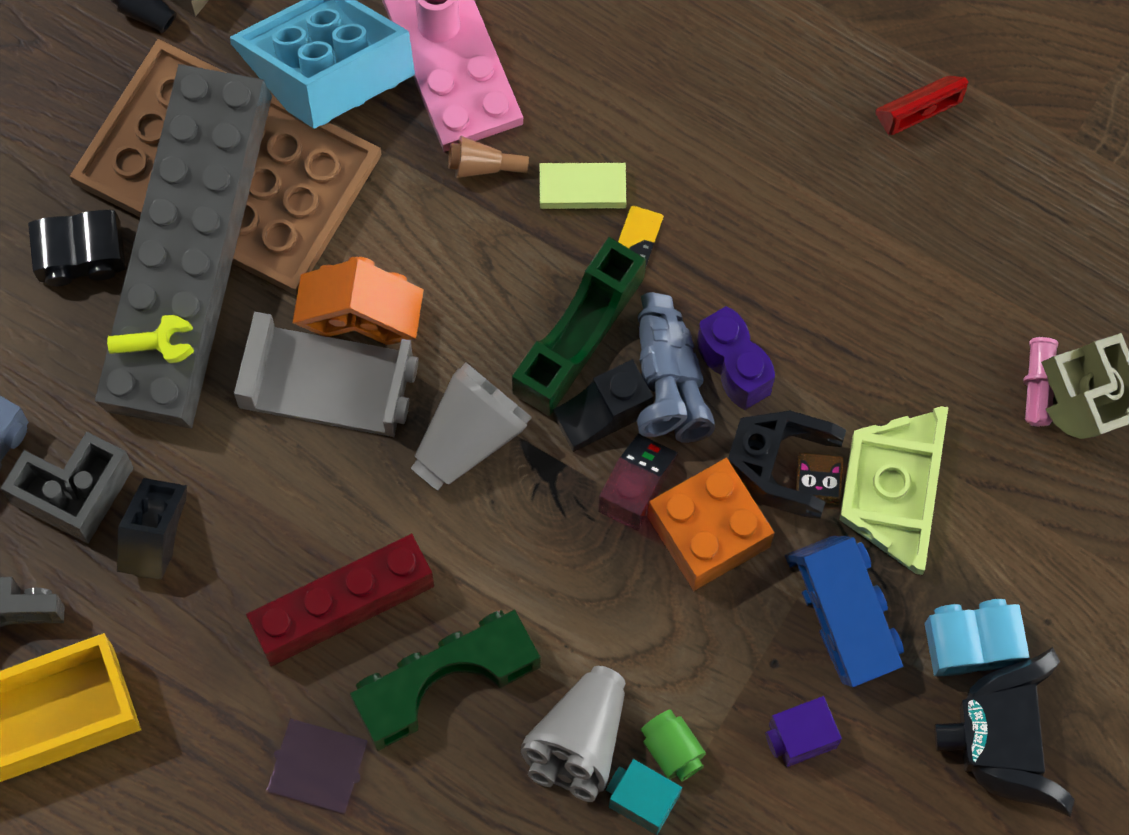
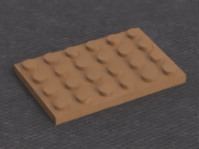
M157 39L69 176L72 183L140 217L178 64L220 72L225 71ZM272 95L232 264L297 296L301 274L311 272L380 159L382 155L381 148L331 123L313 129L288 113L277 98Z

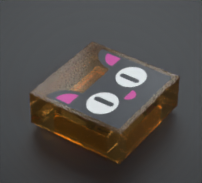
M799 453L797 457L795 490L813 495L825 501V503L839 504L841 500L843 457Z

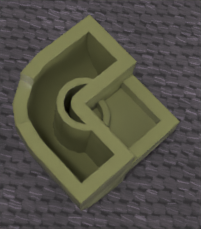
M1122 333L1094 341L1081 348L1053 356L1041 362L1047 375L1048 383L1058 404L1046 408V411L1053 423L1067 435L1079 439L1091 438L1129 424V350Z

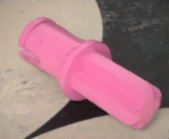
M1036 337L1029 341L1028 375L1023 378V383L1027 386L1025 420L1031 426L1040 427L1049 426L1052 422L1046 408L1053 406L1054 392L1048 383V378L1041 362L1056 356L1058 341L1047 337Z

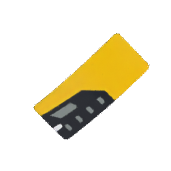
M631 206L618 242L646 258L647 266L664 216L657 212Z

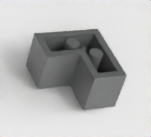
M86 431L64 469L24 450L0 489L11 505L89 544L134 467L125 450Z

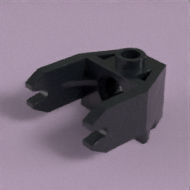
M791 410L740 418L728 460L757 505L762 506L763 504L803 517L820 519L825 501L813 495L778 485L772 476V470L782 440L795 436L825 446L841 447L846 429L832 422Z

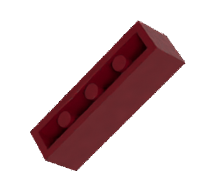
M411 533L246 613V616L272 667L433 588V574Z

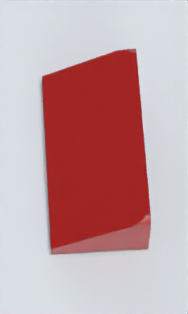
M943 77L877 108L875 114L888 136L894 135L962 103L969 82L966 77Z

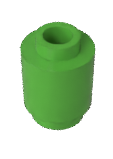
M671 709L659 714L641 728V732L646 738L643 743L667 779L677 776L682 782L704 767L700 760L706 755L705 750L682 716L676 717Z

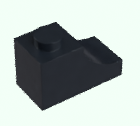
M631 359L594 377L592 383L581 393L554 408L553 416L572 451L575 452L636 422L640 412L653 404V395L635 362Z
M147 478L142 479L118 527L117 572L133 574L140 578L162 579L173 556L176 531L186 502L187 485Z

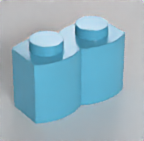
M1005 599L984 601L979 604V609L962 610L959 604L941 606L934 610L935 614L930 615L924 623L934 676H953L976 671L999 670L1030 658L1020 605H1007Z

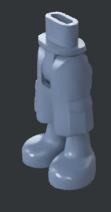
M654 292L646 293L641 296L643 310L638 315L641 343L640 364L642 377L650 391L656 392L654 404L646 407L637 418L639 433L646 437H656L674 430L675 437L680 442L689 443L703 440L714 432L715 422L713 414L708 405L705 404L698 388L703 384L704 380L698 358L693 353L692 348H694L691 332L682 321V314L674 309L671 296Z

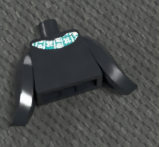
M1051 647L1039 656L1006 666L978 679L969 688L967 699L962 700L959 708L960 723L934 725L936 751L963 750L965 772L974 774L977 783L990 793L1009 800L1050 808L1071 817L1075 802L1074 798L1060 785L1043 777L1045 765L1037 685L1048 678L1060 663L1054 648Z

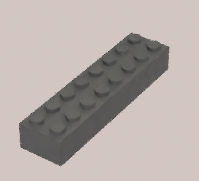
M178 64L111 336L154 332L159 327L162 316L175 315L188 321L193 329L183 333L176 332L172 334L169 342L171 345L190 344L194 349V353L181 362L168 363L164 359L163 354L158 350L110 354L107 349L95 397V402L106 412L192 429L272 99V95L263 79Z

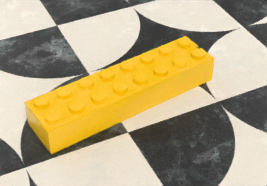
M105 633L0 671V782L141 731L114 647Z

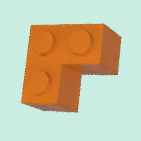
M351 257L346 262L336 265H322L318 270L301 274L293 324L325 337L356 331L385 345L399 343L402 339H415L424 289L407 282V277L402 274L386 272L376 267L375 263L368 258Z

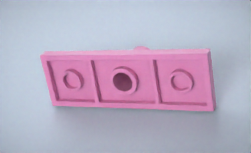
M382 0L389 19L409 31L415 70L413 78L443 152L449 151L451 143L458 144L460 136L478 141L523 125V115L474 0Z

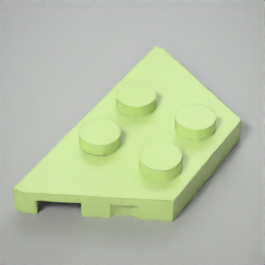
M943 406L934 408L931 413L913 418L905 416L891 420L884 426L872 425L854 430L839 519L915 574L923 575L926 566L948 407Z

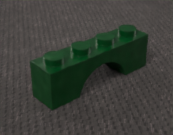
M611 237L607 238L585 270L578 290L561 319L545 338L535 342L512 375L513 395L550 417L553 409L557 407L644 280L646 258Z
M515 609L506 614L502 610L493 612L478 623L479 628L465 635L462 631L452 633L439 641L438 649L424 656L421 652L413 653L397 663L398 669L383 677L380 673H375L356 684L357 690L351 692L350 696L377 752L419 730L418 710L422 698L427 690L441 678L455 673H474L489 679L499 688H502L541 668V657Z

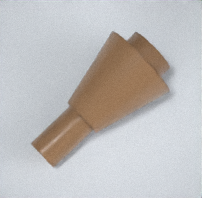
M464 136L459 137L458 144H450L448 169H455L456 178L497 173L500 170L527 173L528 156L505 154L500 150Z

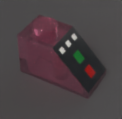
M638 433L620 456L599 496L598 512L639 531L648 514L649 501L656 498L678 456V452Z

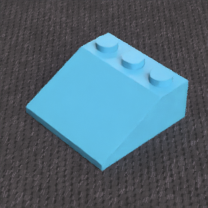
M302 0L230 37L231 45L256 75L264 80L267 88L287 112L313 129L329 123L331 119L364 104L370 98L387 89L396 87L400 82L415 75L409 31L357 0Z

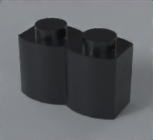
M96 210L74 216L48 217L28 223L32 269L39 282H45L46 285L52 287H60L70 284L72 279L81 276H89L93 280H107L114 277L116 272L126 269L121 222L115 210Z

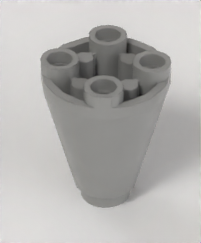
M465 362L453 374L415 454L417 461L412 465L411 469L433 488L439 490L444 483L451 484L519 435L527 427V422L532 417Z
M594 666L591 672L583 675L525 737L521 745V754L525 762L530 766L528 776L534 782L545 787H551L553 784L570 790L574 796L586 802L595 801L598 793L604 790L609 778L625 696L623 689L626 682L619 673L605 666Z

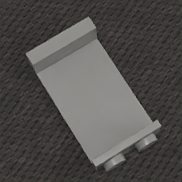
M254 312L234 395L240 409L394 437L397 423L405 424L407 418L409 398L403 396L406 383H414L419 358L412 354L411 340L402 339L400 349L395 350L277 328L274 325L271 314Z

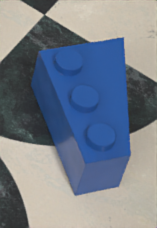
M831 536L784 555L789 567L798 565L807 589L802 591L801 594L807 606L813 604L822 628L819 630L820 636L842 684L855 687L904 667L899 656L904 653L902 641L894 628L889 629L883 614L884 611L888 610L887 602L880 587L872 585L867 569L871 568V560L862 542L856 543L854 537Z

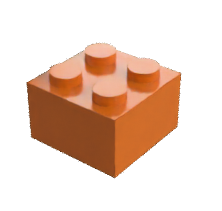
M727 457L649 501L647 517L693 591L771 547L775 532Z

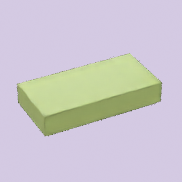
M540 163V209L626 208V163Z

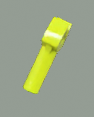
M164 315L161 318L159 327L154 332L108 336V351L110 354L158 350L163 354L164 359L168 363L181 362L194 353V349L190 344L171 345L169 342L170 337L176 332L191 331L193 327L188 321L178 316Z

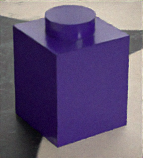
M824 696L772 715L769 723L770 730L765 732L773 756L775 758L782 756L786 767L836 749L842 740Z

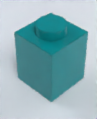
M633 759L627 770L622 767L617 769L606 791L612 794L609 808L653 834L658 835L679 799L682 787Z

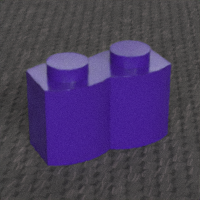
M725 306L701 320L697 337L699 353L704 362L713 371L721 375L723 388L731 401L741 409L746 410L770 396L775 379L773 364L765 351L750 341L748 327L741 316L733 309Z

